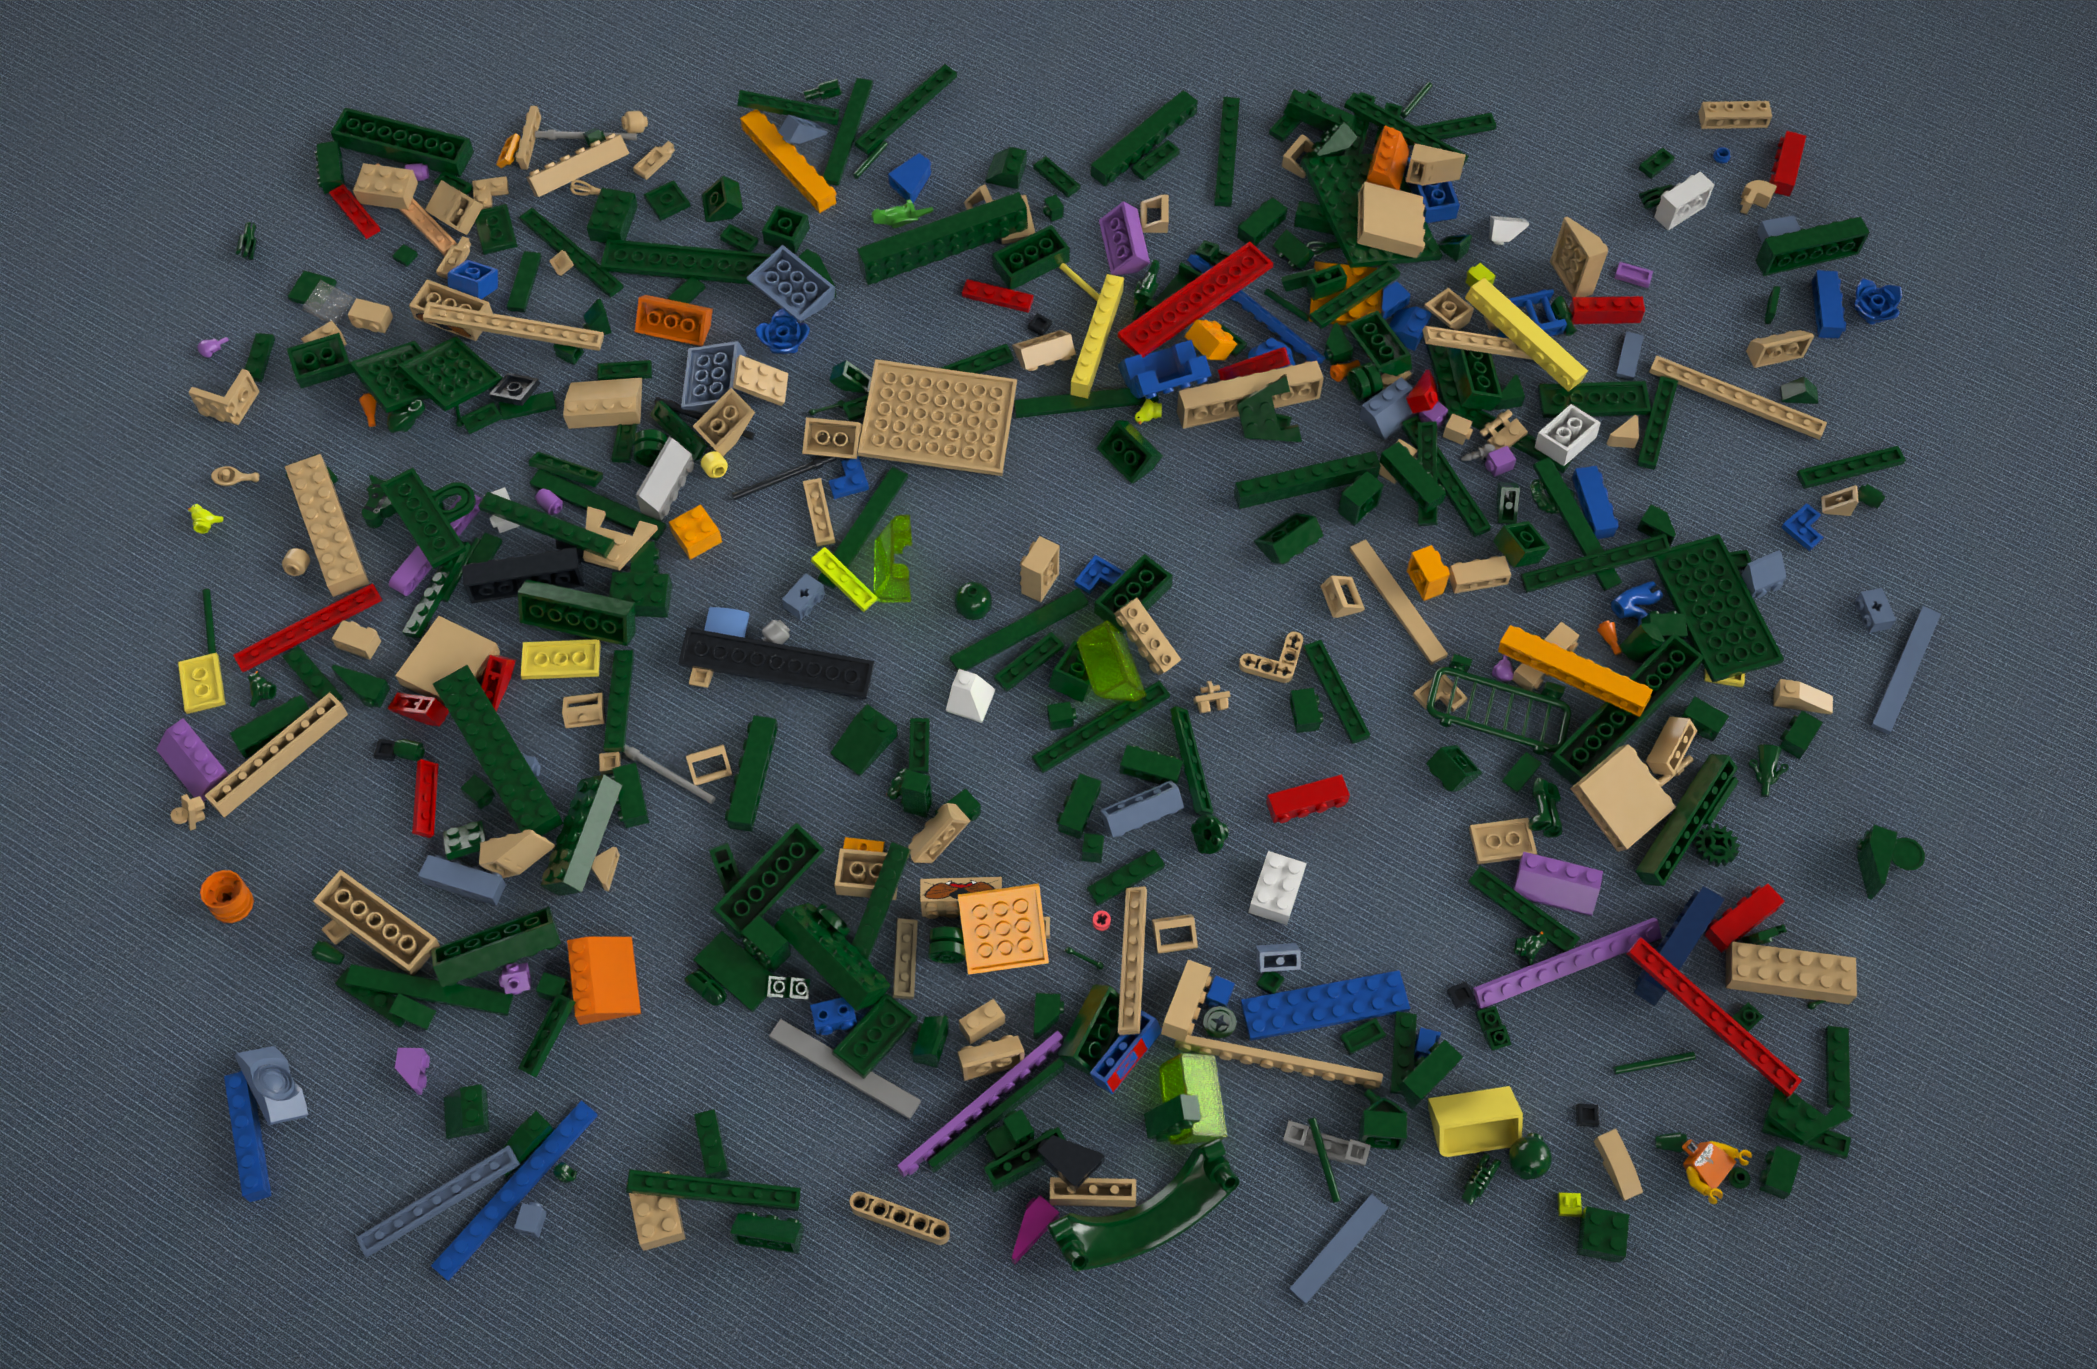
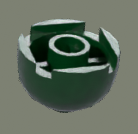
M968 582L957 590L955 608L958 614L963 615L965 619H981L991 610L992 597L985 585L979 582Z

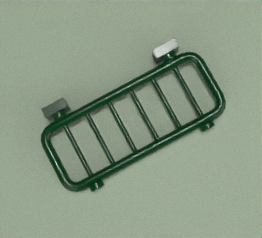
M1453 654L1448 667H1441L1435 671L1426 708L1432 717L1440 720L1439 724L1441 726L1451 727V724H1456L1534 747L1533 752L1538 755H1544L1545 751L1556 752L1565 743L1571 718V709L1560 698L1564 694L1566 686L1547 681L1542 687L1541 694L1467 673L1472 659ZM1444 674L1455 677L1446 713L1439 712L1434 708L1440 679ZM1458 678L1473 682L1465 719L1450 715ZM1477 683L1492 688L1484 724L1468 720ZM1496 689L1511 693L1502 730L1487 726ZM1514 694L1529 698L1521 736L1506 731ZM1533 700L1548 704L1540 741L1525 737ZM1551 706H1556L1563 710L1558 741L1554 745L1543 742Z

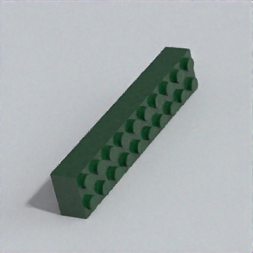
M1017 192L857 248L861 273L867 285L875 284L918 267L926 266L969 249H974L983 244L991 243L1000 238H1006L1010 234L1022 232L1028 229L1027 206L1020 193Z
M1674 633L1630 677L1631 680L1639 684H1645L1650 689H1653L1650 700L1641 716L1639 717L1605 702L1553 754L1549 765L1571 784L1575 785L1617 748L1621 747L1699 668L1704 656Z
M465 665L433 683L437 693L521 833L524 830H533L536 834L543 836L562 825L563 821L469 666Z

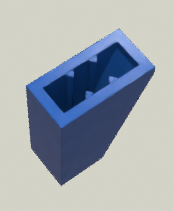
M918 153L888 174L889 185L906 201L911 199L912 203H914L931 175L930 160Z

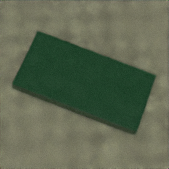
M723 931L693 959L700 968L752 1013L767 998L764 996L766 976L774 975Z
M886 993L832 1051V1055L865 1079L913 1026L918 1017Z

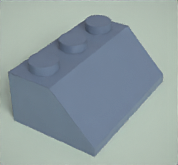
M1402 377L1364 403L1361 407L1359 418L1381 439L1386 440L1402 428L1401 423L1403 421L1419 416L1420 412L1413 413L1406 400L1413 387Z

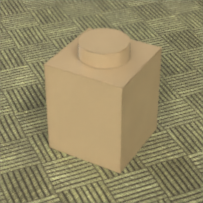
M1452 413L1445 427L1443 437L1463 445L1465 440H1469L1472 435L1473 429H1470L1472 421Z

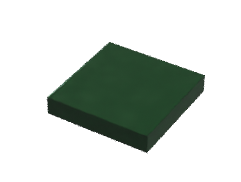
M674 180L644 194L645 200L660 221L691 207L690 202Z
M304 270L289 293L288 299L321 310L337 282L335 279Z

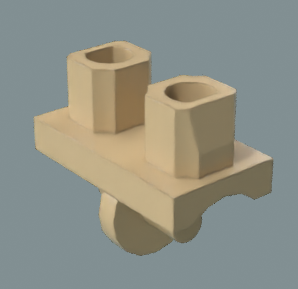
M1207 681V687L1200 688L1201 694H1208L1193 698L1194 704H1197L1201 714L1211 711L1209 702L1216 701L1217 711L1228 709V698L1231 696L1230 691L1214 693V691H1220V685L1213 686L1212 681Z
M186 794L181 796L182 807L173 809L170 816L171 820L176 824H183L188 821L191 831L196 829V822L205 820L202 810L205 809V805L200 796L189 799Z

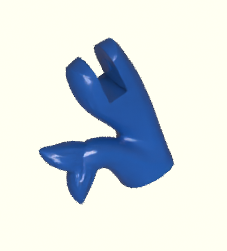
M1650 581L1620 594L1611 602V608L1619 618H1637L1639 626L1642 624L1641 619L1647 616L1648 613L1635 605L1654 604L1662 599L1663 593L1661 590L1651 593L1656 584L1654 581Z

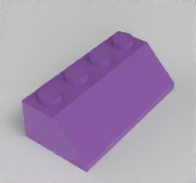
M1123 201L1099 220L1111 275L1138 273L1150 264L1138 210Z
M184 718L166 729L156 749L193 797L200 796L204 802L207 800L204 795L229 776V774Z
M1523 852L1518 864L1514 890L1529 901L1592 916L1600 891L1603 871Z

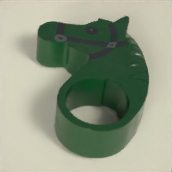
M369 475L372 484L367 488L369 500L362 509V516L367 526L378 528L383 524L385 518L391 517L397 512L379 485L389 479L381 480L373 475ZM426 486L430 493L434 492L431 488ZM441 502L440 508L446 510L443 502Z

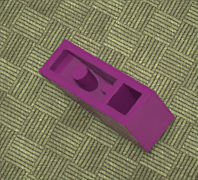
M1041 1195L1037 1199L1032 1198L1026 1205L1027 1210L1025 1211L1012 1254V1263L1014 1265L1048 1230L1047 1225L1059 1218V1212Z

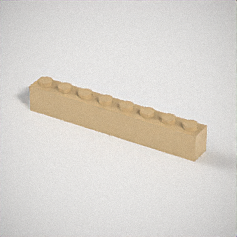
M329 692L204 796L223 817H226L345 718L348 713L343 705Z

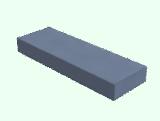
M1626 331L1615 377L1633 381L1644 335Z

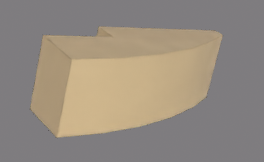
M1614 1129L1598 1136L1594 1143L1603 1157V1165L1623 1201L1643 1193L1635 1167L1617 1130Z

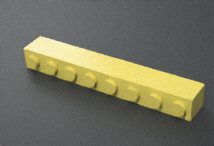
M1106 275L1071 379V395L1087 399L1089 397L1123 294L1124 277Z
M1483 278L1471 286L1465 299L1568 392L1583 380L1588 370L1488 280Z

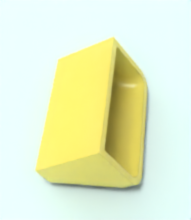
M1510 1086L1428 1098V1109L1435 1139L1442 1156L1451 1157L1510 1148L1516 1140L1522 1138L1523 1113Z

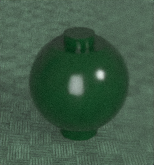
M1529 1133L1527 1136L1519 1138L1512 1144L1509 1150L1510 1166L1523 1179L1540 1178L1547 1173L1551 1166V1151L1543 1141V1137L1537 1133Z

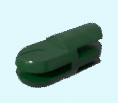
M1670 184L1639 193V198L1642 199L1641 202L1645 205L1644 208L1647 209L1659 205L1661 195L1665 191L1672 190L1674 186Z
M699 968L685 977V983L711 1005L719 1006L726 1000L725 990L702 969Z

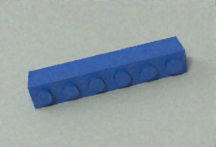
M242 1071L226 1075L224 1080L242 1196L249 1202L271 1196L257 1102Z

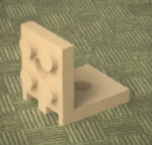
M242 369L225 397L192 387L188 393L198 408L199 413L203 416H211L221 422L226 421L239 425L257 397L259 390L250 372Z

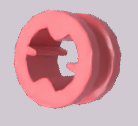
M1105 911L1096 912L1093 916L1094 928L1098 931H1105L1109 928L1111 922L1110 915ZM1102 917V920L1105 918V924L1101 925V922L1098 924V918Z

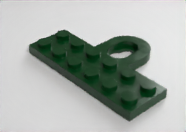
M413 467L379 484L433 569L467 551L450 523L462 518L473 510L476 504V497L470 486L465 483L454 482L430 493ZM453 495L461 496V500L456 503L454 508L450 510H442L440 508L443 500Z

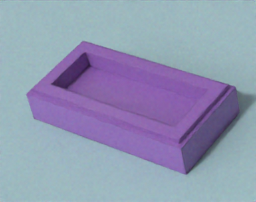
M1619 262L1614 279L1648 288L1653 271Z

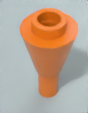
M1355 360L1351 363L1332 365L1330 368L1331 378L1340 382L1347 376L1349 370L1359 367L1360 362Z
M370 393L363 394L359 401L367 416L368 426L374 427L376 426L374 415L377 401Z
M1608 620L1599 624L1600 628L1597 631L1611 646L1615 656L1621 654L1622 651L1617 643L1615 623H1610Z

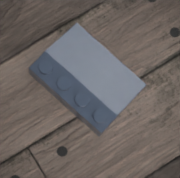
M783 245L747 277L749 282L799 322L822 310L835 297V286Z
M738 341L688 349L681 404L683 410L707 412L730 388L740 397L742 396V391L733 388L737 357L739 355L746 357V352Z

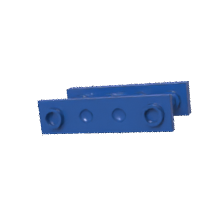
M1544 289L1537 293L1509 298L1518 308L1526 307L1530 319L1549 336L1563 334L1567 323L1565 319L1558 320L1555 318L1549 303L1554 293L1553 289ZM1542 303L1549 322L1539 323L1533 308L1534 304ZM1499 330L1497 337L1508 338Z

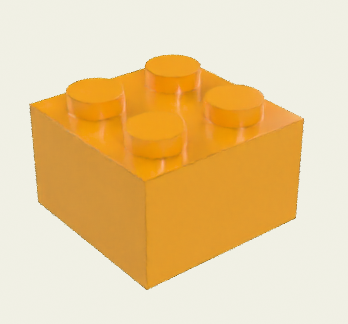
M1196 320L1184 336L1188 341L1192 340L1193 345L1203 355H1206L1207 359L1225 361L1237 345L1233 340V336L1228 332H1224L1221 329L1222 326L1216 321Z
M701 504L669 521L672 535L690 560L722 543L720 530Z
M1430 545L1411 553L1406 572L1423 601L1443 594L1450 572L1448 567L1443 565L1439 552L1435 551L1433 546Z

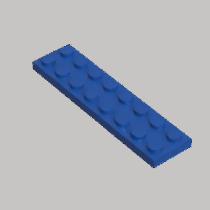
M1400 970L1242 999L1240 1002L1250 1041L1396 1014V1011L1407 1012L1410 1010Z

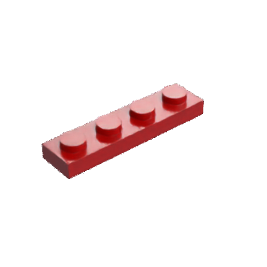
M344 184L329 192L330 197L365 239L381 231L377 223Z
M969 279L966 280L962 291V297L1029 313L1034 300V295Z
M1282 347L1218 369L1220 381H1226L1236 377L1279 369L1290 365L1286 347Z
M421 759L417 761L412 834L431 838L434 836L439 764Z

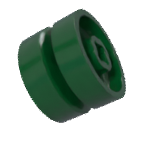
M1368 362L1347 372L1349 388L1357 400H1364L1383 390L1381 375L1373 363Z
M654 429L637 432L634 435L633 444L634 461L642 466L652 467L667 441V436L663 432Z
M937 927L930 930V945L928 949V958L930 960L943 964H955L965 960L962 929Z

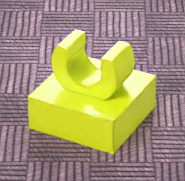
M1558 1193L1559 1216L1580 1217L1582 1215L1581 1193Z

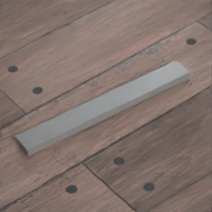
M782 1019L779 1020L769 1035L770 1039L909 1120L921 1103L920 1099L873 1072H870L863 1079L832 1055V1048Z

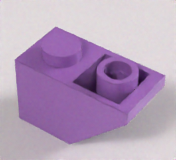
M398 1048L395 1069L417 1095H422L423 1088L427 1084L425 1070L429 1067V1055L423 1048Z

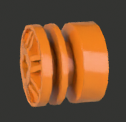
M221 870L213 873L206 878L201 886V900L220 922H238L245 918L253 908V894L241 877L231 870Z

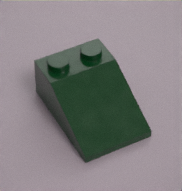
M1073 641L1054 668L1048 687L1083 703L1100 674L1108 655Z
M867 704L854 717L830 754L858 776H861L898 736L897 725Z
M1873 825L1869 831L1866 830L1863 839L1860 838L1856 849L1859 850L1857 859L1868 899L1871 900L1886 883L1898 834L1895 831Z

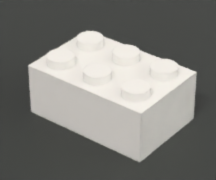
M1701 172L1689 176L1686 181L1678 183L1672 190L1665 191L1661 195L1654 218L1667 230H1670L1706 207L1714 184Z
M1571 404L1538 432L1535 448L1565 466L1597 437L1601 422Z
M1268 851L1250 904L1249 913L1287 925L1307 863Z

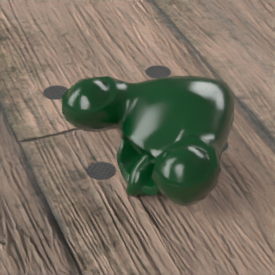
M416 400L409 407L388 412V430L391 433L407 432L413 426L416 419L420 418V415L425 411L423 401Z

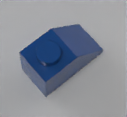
M1398 281L1388 284L1383 289L1381 315L1385 320L1409 304L1411 294Z

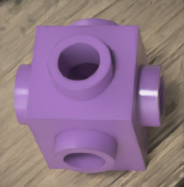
M512 963L503 967L502 975H499L500 987H504L505 994H520L525 990L531 989L532 980L528 963Z

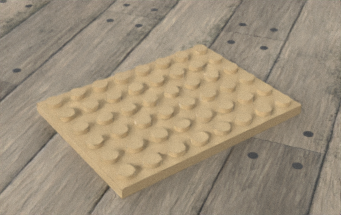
M875 359L858 456L1002 476L1017 379Z

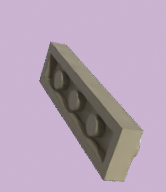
M898 918L896 921L892 998L911 1000L914 998L918 920Z

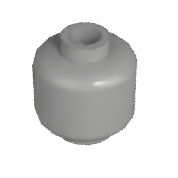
M780 619L778 621L771 620L762 629V634L764 635L762 640L783 644L790 637V629Z

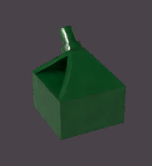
M1368 1089L1363 1095L1370 1101L1371 1106L1364 1110L1360 1119L1359 1142L1369 1144L1371 1148L1401 1150L1407 1139V1113L1394 1102L1376 1096Z

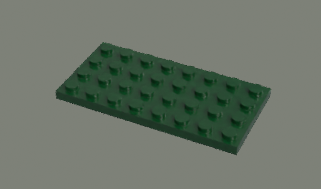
M1720 534L1670 547V553L1650 558L1677 613L1685 614L1687 633L1696 651L1704 656L1702 663L1712 683L1780 664L1784 661L1782 653Z

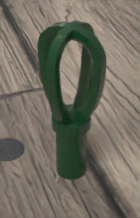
M1311 241L1306 244L1312 251L1322 250L1315 253L1314 256L1321 255L1331 249L1341 248L1338 241L1331 243ZM1311 244H1321V245H1322V246L1309 247V245H1311Z

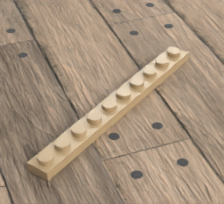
M428 302L423 314V320L426 322L600 351L604 338L603 332Z
M1656 356L1649 373L1659 377L1663 376L1677 380L1679 385L1819 440L1827 424L1825 421L1659 356Z
M1187 1035L1185 1042L1176 1040L1174 1046L1183 1052L1196 1051L1203 1056L1216 1055L1223 1060L1236 1059L1240 1060L1243 1064L1256 1063L1264 1068L1276 1067L1289 1073L1297 1071L1302 1072V1075L1308 1077L1317 1075L1322 1076L1323 1079L1328 1081L1337 1079L1342 1080L1343 1083L1348 1085L1362 1084L1368 1089L1379 1088L1383 1078L1382 1073Z

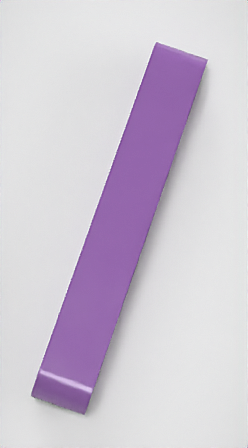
M475 495L476 504L473 510L462 518L450 523L458 536L480 511L478 505L482 498ZM461 496L458 497L448 510L455 507L456 503L461 500ZM419 546L415 548L389 581V587L405 596L411 594L432 569Z

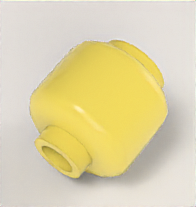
M711 451L703 456L701 467L709 477L719 478L727 471L728 463L721 453Z

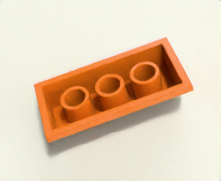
M1384 126L1376 143L1366 182L1396 190L1400 189L1410 151L1400 131Z
M644 295L638 299L635 332L703 346L711 326L713 309Z

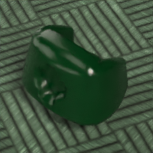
M560 1162L553 1170L556 1178L564 1183L574 1181L577 1175V1171H574L565 1162Z

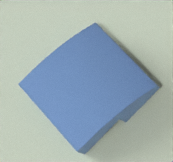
M709 607L704 630L745 638L750 614L736 609Z

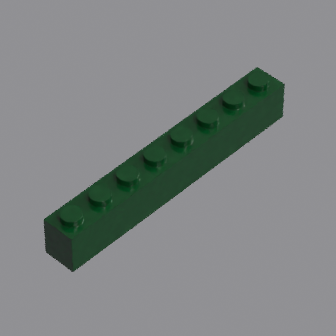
M1182 90L1091 164L1090 176L1104 186L1114 182L1121 173H1125L1132 164L1137 163L1154 146L1159 145L1168 135L1170 136L1186 120L1195 116L1198 110V100Z
M1375 451L1236 482L1234 497L1238 508L1243 509L1352 484L1359 475L1362 476L1367 471L1375 478H1378L1381 465Z
M1709 754L1635 871L1645 885L1664 887L1738 769L1729 755Z

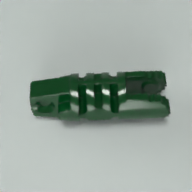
M1484 1153L1464 1186L1465 1192L1462 1200L1472 1206L1477 1197L1482 1196L1502 1163L1501 1160L1496 1158L1487 1170L1485 1167L1490 1158V1155Z

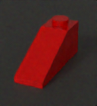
M1429 369L1424 372L1406 398L1413 413L1432 410L1438 401L1437 385Z
M489 655L481 688L495 711H497L511 680L516 660L500 655Z
M397 693L388 707L390 711L423 724L438 727L445 721L449 713L448 709L436 698Z

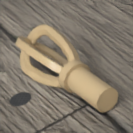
M578 179L572 181L570 185L571 192L575 195H599L601 190ZM576 182H577V183H581V184H584V185H586V186H588V187L581 186V185H575V183H576ZM574 189L582 190V191H588V192H576V191H574Z

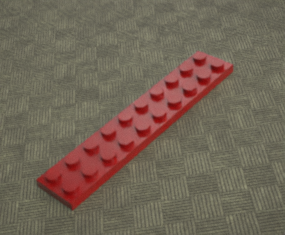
M1249 242L1119 331L1117 337L1136 355L1141 354L1142 358H1144L1273 268L1274 263Z

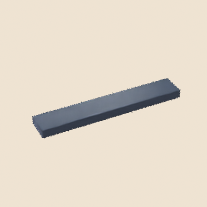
M1371 1194L1290 1287L1289 1291L1306 1305L1382 1217L1388 1207Z

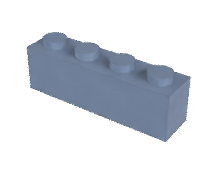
M1168 781L1100 810L1106 831L1112 837H1119L1127 831L1141 828L1148 822L1158 821L1167 814H1174L1179 809L1184 808L1178 786L1172 781Z
M428 855L418 875L423 884L497 906L506 886L502 876L496 872L487 873L476 866L472 868L467 867L460 861L455 860L451 862L440 855L435 857Z

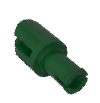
M838 79L818 83L817 88L803 91L806 102L819 97L825 100L842 94Z
M247 222L244 226V233L239 236L235 255H239L242 249L241 257L246 258L250 248L248 259L253 260L257 242L254 237L256 225L253 223L252 228H250L251 222Z
M1558 296L1551 303V308L1556 319H1565L1567 326L1564 331L1566 336H1571L1577 332L1571 321L1572 313L1565 299L1562 296Z

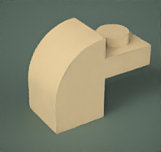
M1762 180L1749 182L1741 195L1742 201L1740 204L1743 207L1740 212L1747 215L1753 203L1766 209L1777 186Z

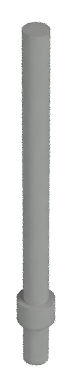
M535 131V138H548L549 140H556V138L585 139L583 135L585 132ZM615 133V135H621L623 140H637V133Z
M625 745V752L623 753L631 760L639 761L711 804L715 801L716 797L642 755L638 749Z

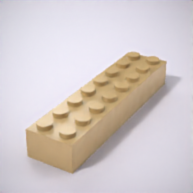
M1308 361L1295 366L1290 365L1285 368L1272 369L1267 372L1254 373L1231 380H1221L1213 384L1185 388L1179 391L1177 414L1182 428L1240 416L1237 402L1255 391L1258 392L1270 382L1278 380L1284 374L1287 375L1290 392L1272 396L1275 408L1320 399L1324 377L1317 361Z
M321 454L285 466L323 576L332 596L335 597L370 584L326 463Z

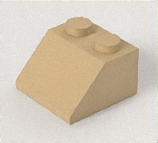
M1449 288L1424 305L1426 309L1447 326L1457 331L1470 322L1474 311L1471 305Z

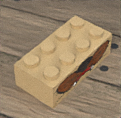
M426 280L409 305L414 319L474 341L478 339L482 331L424 321L423 314L427 302L492 313L489 302L430 280Z
M1002 877L920 879L922 917L935 919L938 916L956 918L960 916L959 894L1002 889Z

